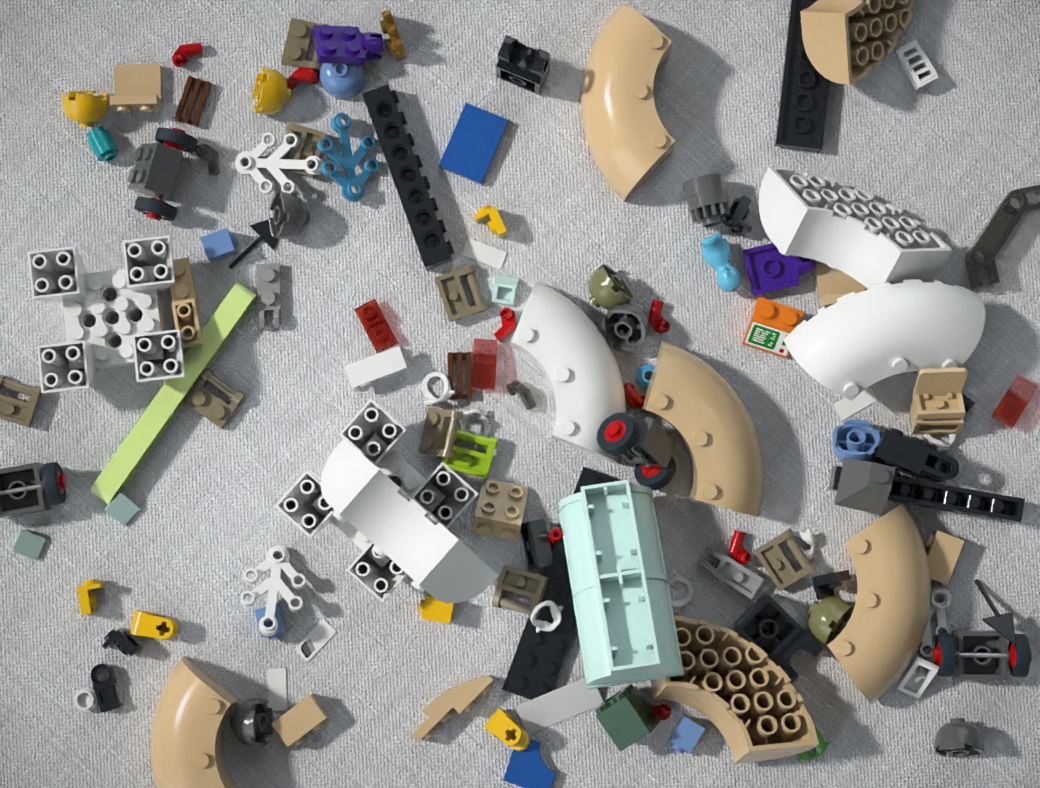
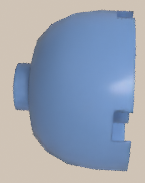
M323 63L320 68V81L323 89L330 96L337 99L352 98L362 91L366 83V72L363 65Z
M851 419L845 421L844 425H841L839 428L838 426L835 427L832 434L833 451L841 462H843L844 458L868 462L874 458L873 455L878 447L880 434L878 430L875 431L871 427V423L860 419Z

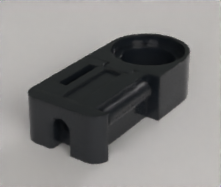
M106 663L94 666L91 670V680L100 711L107 712L122 707L123 703L119 704V698L114 683H117L113 668ZM101 667L106 668L109 672V677L106 681H100L96 676L97 670Z

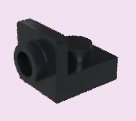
M745 196L734 199L730 207L731 215L726 216L723 220V224L729 227L728 230L736 235L749 233L752 229L751 226L743 222L749 214L750 209L748 207L752 201Z
M849 570L812 577L817 600L830 596L834 597V587L842 586L841 581L851 579Z
M124 628L117 631L115 629L111 630L104 637L106 642L102 645L104 649H108L117 642V648L126 656L128 654L130 656L137 655L143 649Z

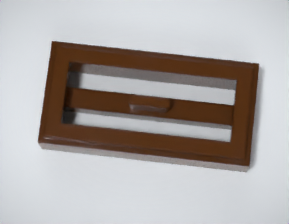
M188 76L174 117L175 121L198 127L212 85L211 82ZM193 83H194V84H195V87H194V90H193V93H192V96H191L189 105H188V107H187L185 116H184V118H183L182 115H183V112H184V109H185V106H186V103H187V100H188V97H189V94H190L192 85H193ZM204 86L193 121L189 120L200 87Z
M448 352V379L451 390H453V358H457L458 394L452 395L448 400L472 399L471 352ZM462 358H466L467 394L462 395Z

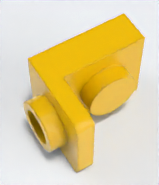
M487 205L477 210L478 214L474 215L477 223L490 218L487 224L492 235L497 233L499 238L508 235L496 206L490 208V205Z
M98 579L84 581V586L77 587L81 615L95 613V608L98 607V600L96 594L92 593V589L106 587L105 583H98Z

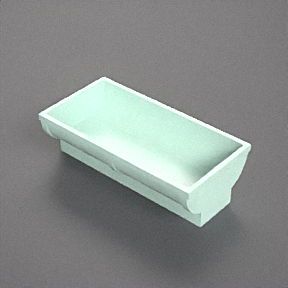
M629 479L582 486L581 492L562 499L558 503L587 690L684 675L651 488L643 485H629Z

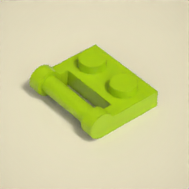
M458 427L455 442L456 439L486 446L488 447L485 454L455 446L454 443V459L443 458V463L452 470L487 479L498 437L491 436L489 438L459 430Z

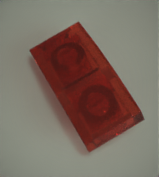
M376 299L354 309L377 354L398 343Z
M474 339L471 389L495 390L497 340Z
M1017 374L991 417L1012 429L1038 386Z

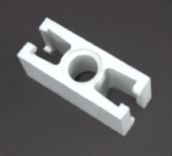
M400 346L344 366L353 390L409 370Z

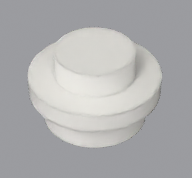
M82 688L74 696L76 708L83 712L93 710L98 703L95 691L91 688Z

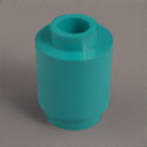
M99 126L87 133L88 143L98 161L110 162L117 157L116 154L119 149L108 130H105L103 126Z

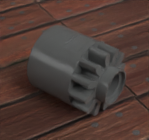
M722 174L704 175L683 183L692 224L702 223V227H711L723 223L722 218L731 215Z

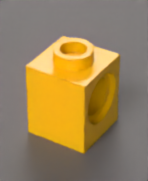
M426 595L425 600L421 599L418 613L422 614V619L450 624L454 603H445L435 599L433 596Z

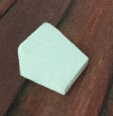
M496 275L491 302L514 306L519 279Z
M120 492L105 508L123 526L141 509L123 492Z
M21 529L12 551L38 560L47 538Z

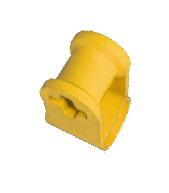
M135 610L130 634L157 639H171L177 635L179 626L172 618ZM166 625V627L170 628V631L165 632L161 629V626Z
M501 708L497 709L484 726L503 743L517 751L525 750L530 744L529 734Z

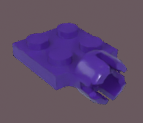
M313 25L312 35L318 63L364 65L365 60L377 61L382 57L378 55L383 51V38L380 33H362L359 27Z
M774 243L742 250L753 296L798 286V277L800 275L812 273L816 270L815 260L802 262L801 259L805 257L783 255Z

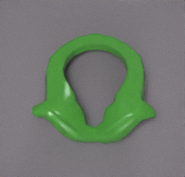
M816 727L815 730L819 745L816 747V753L814 755L809 751L799 753L797 761H810L815 757L821 756L830 744L824 741Z

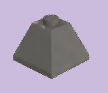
M844 458L834 505L881 515L891 491L896 467Z

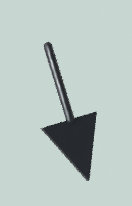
M269 219L249 225L259 237L229 265L230 269H233L262 240L274 250L278 238H274L271 235Z
M976 579L975 584L995 616L983 618L982 620L1015 645L1013 612L1000 614L980 581Z

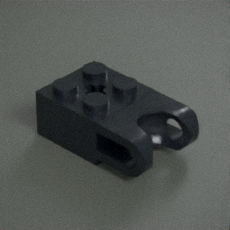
M506 35L498 52L497 78L539 95L550 71V53L540 48L533 49L520 43L518 39Z
M891 427L879 432L880 441L873 455V461L896 467L895 470L909 476L922 475L938 482L951 480L957 476L959 472L958 461L953 457L925 446L926 442L916 437H912V439L903 436L904 433ZM940 465L943 466L944 473L940 471Z
M766 591L732 624L749 643L752 642L768 654L767 657L777 667L780 666L791 679L790 683H793L798 678V673L791 666V657L796 651L806 650L814 657H819L824 652V649ZM765 622H772L770 624L771 630L764 629L762 631L763 624Z

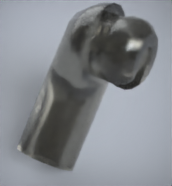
M207 144L197 145L195 154L208 163V174L219 175V153Z
M513 380L512 383L506 385V389L511 396L516 393L520 395L526 410L537 406L530 389L520 381Z

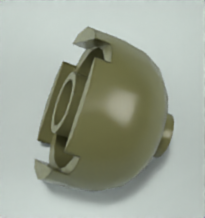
M603 264L591 275L588 289L591 294L589 299L595 307L599 308L601 306L605 310H610L617 305L631 302L633 295L622 279L619 281L614 276L616 272L606 264Z
M833 596L826 597L820 602L814 601L808 610V613L811 614L808 620L811 633L825 645L829 644L842 629L840 628L842 623L848 620L853 607L841 598Z

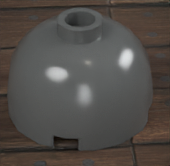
M287 192L275 193L270 205V210H274V218H269L272 237L291 239L300 235L305 225L309 224L310 212L306 210L305 203L295 194Z
M624 303L610 309L603 318L601 325L602 334L606 341L608 339L613 343L612 347L621 351L637 349L647 338L650 328L648 317L643 309L631 303Z
M254 698L238 705L230 719V727L239 742L253 747H264L269 743V741L265 740L267 735H272L273 726L271 723L274 722L272 708H267L265 704L269 703L268 700Z
M964 718L950 719L951 723L944 724L937 731L935 736V753L939 756L947 757L946 752L954 754V757L957 758L973 757L980 755L979 752L984 753V743L980 731L973 724L965 723Z

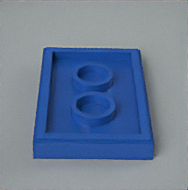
M465 103L439 163V168L482 185L507 127L508 120Z

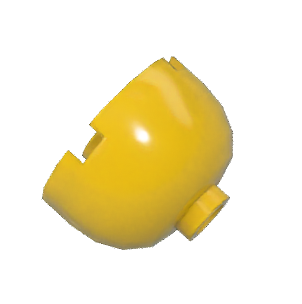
M260 67L262 74H257L252 99H257V106L252 105L253 112L260 114L278 113L283 108L285 102L289 103L291 89L287 88V80L279 71Z
M70 91L69 96L62 93L63 111L70 120L79 122L80 127H92L94 122L100 121L106 116L109 106V94L101 91V95H95V91Z

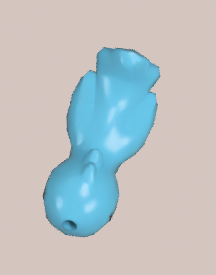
M719 232L701 240L703 259L717 272V284L719 287L729 293L739 289L741 275L736 268L731 266V249L727 240L722 238V234Z

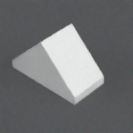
M914 656L902 674L897 689L919 699L938 672L939 666Z

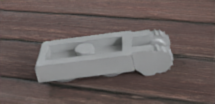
M280 263L256 264L259 328H266V311H274L273 326L274 329H280V311H282Z
M707 546L704 551L711 557L720 560L716 568L701 559L698 560L697 564L710 571L719 580L753 600L765 579L728 556L721 555Z

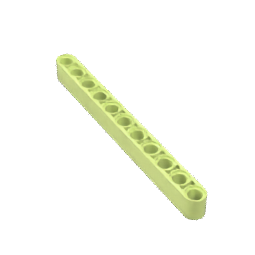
M239 282L233 286L203 328V344L191 346L184 355L185 377L167 379L90 489L91 493L109 505L124 489L182 407L183 401L200 379L201 374L206 368L211 366L257 300L255 293Z

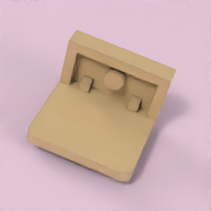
M118 64L115 66V95H110V105L118 113H130L134 110H140L141 112L150 113L154 112V110H162L161 66L159 64Z
M816 263L815 271L820 308L823 306L827 308L837 303L838 298L854 292L857 294L866 291L864 285L846 273L833 269L825 263Z
M929 367L920 370L912 394L916 419L964 418L965 407L962 390L968 375L967 369L959 367L935 369Z
M485 478L481 486L472 531L482 535H493L505 540L518 541L529 489L526 486Z

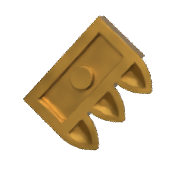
M390 9L381 12L383 20L379 21L383 34L388 33L390 42H387L391 56L396 54L398 61L406 59V53Z

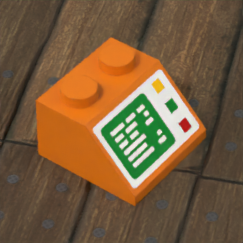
M758 297L742 344L786 359L789 350L785 345L784 339L801 323L804 311Z

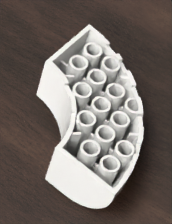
M768 167L759 194L760 218L766 234L783 255L800 256L825 263L829 267L838 269L851 276L869 290V286L885 282L896 284L910 279H921L922 282H928L942 268L952 252V249L933 232L928 234L922 230L919 221L902 216L903 211L889 202H887L886 206L873 199L875 195L863 189L855 187L852 190L842 186L843 181L828 176L823 180L809 171H806L803 175L794 173L795 171L792 168Z
M921 279L903 280V283L896 284L885 282L869 286V290L857 294L852 292L837 299V303L826 309L823 306L817 310V315L808 321L804 320L784 339V342L793 358L810 376L831 391L852 401L872 384L892 375L920 371L929 367L935 369L960 368L970 357L981 338L985 324V307L979 294L958 285H945L943 282L936 280L934 283L922 282Z
M536 282L511 340V348L526 355L537 364L551 386L556 407L555 425L551 438L617 464L619 455L613 456L606 453L597 442V432L602 422L615 413H626L625 390L615 356L600 330L578 306L554 289Z
M343 439L335 448L325 464L321 477L323 498L335 510L332 515L341 523L348 521L375 545L373 550L383 559L388 556L414 580L411 585L420 593L426 590L439 601L459 603L479 595L499 576L349 442Z

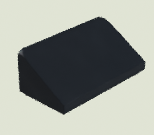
M539 519L522 523L520 531L529 569L533 570L553 565L554 560L545 520Z

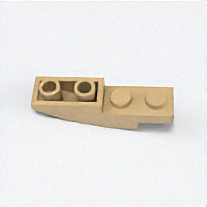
M189 257L173 260L175 283L170 286L173 302L171 305L175 328L181 331L182 348L203 344L201 314L191 260Z
M491 675L474 678L442 693L422 710L428 718L412 735L418 741L422 738L427 740L436 731L434 726L439 721L444 723L453 714L450 711L452 708L459 714L463 710L466 713L469 712L476 704L474 699L480 693L484 696L493 687L491 682L494 678Z

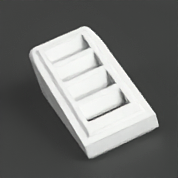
M916 40L895 49V53L915 91L938 80V74ZM914 49L915 52L906 57L903 54L906 51ZM917 56H918V58H919L918 61H916V62H914V63H912V64H910V63L908 62L909 60H911V59H913V58H915V57H917ZM922 64L923 68L915 72L913 68ZM927 73L928 76L919 79V75Z

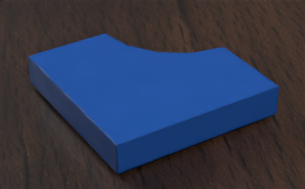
M530 738V744L525 750L517 751L513 749L503 781L523 788H551L556 772L547 768L542 761L540 741Z

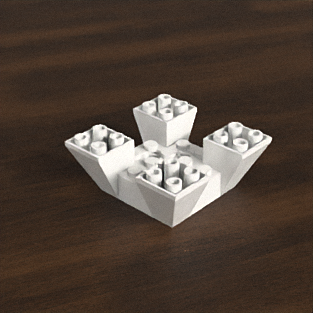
M170 235L122 241L125 269L87 273L75 246L28 252L32 299L63 303L67 343L37 346L42 394L91 388L99 369L135 365L138 383L185 377L180 329L165 331L161 292L175 283ZM111 291H116V299L108 301V294ZM137 311H142V319L134 322V314ZM119 314V321L111 325V316ZM95 316L96 323L94 326L88 327L87 320ZM116 337H121V345L114 348L112 345L113 340Z
M370 398L339 435L388 478L399 477L402 481L400 488L448 529L478 493L443 462L428 479L424 478L395 452L396 447L407 430ZM308 470L303 473L275 505L280 512L309 538H312L331 522L362 549L363 552L346 571L381 602L389 596L407 575L388 556L384 559L373 550L375 545L348 521L341 523L332 515L335 510L323 498L321 480Z

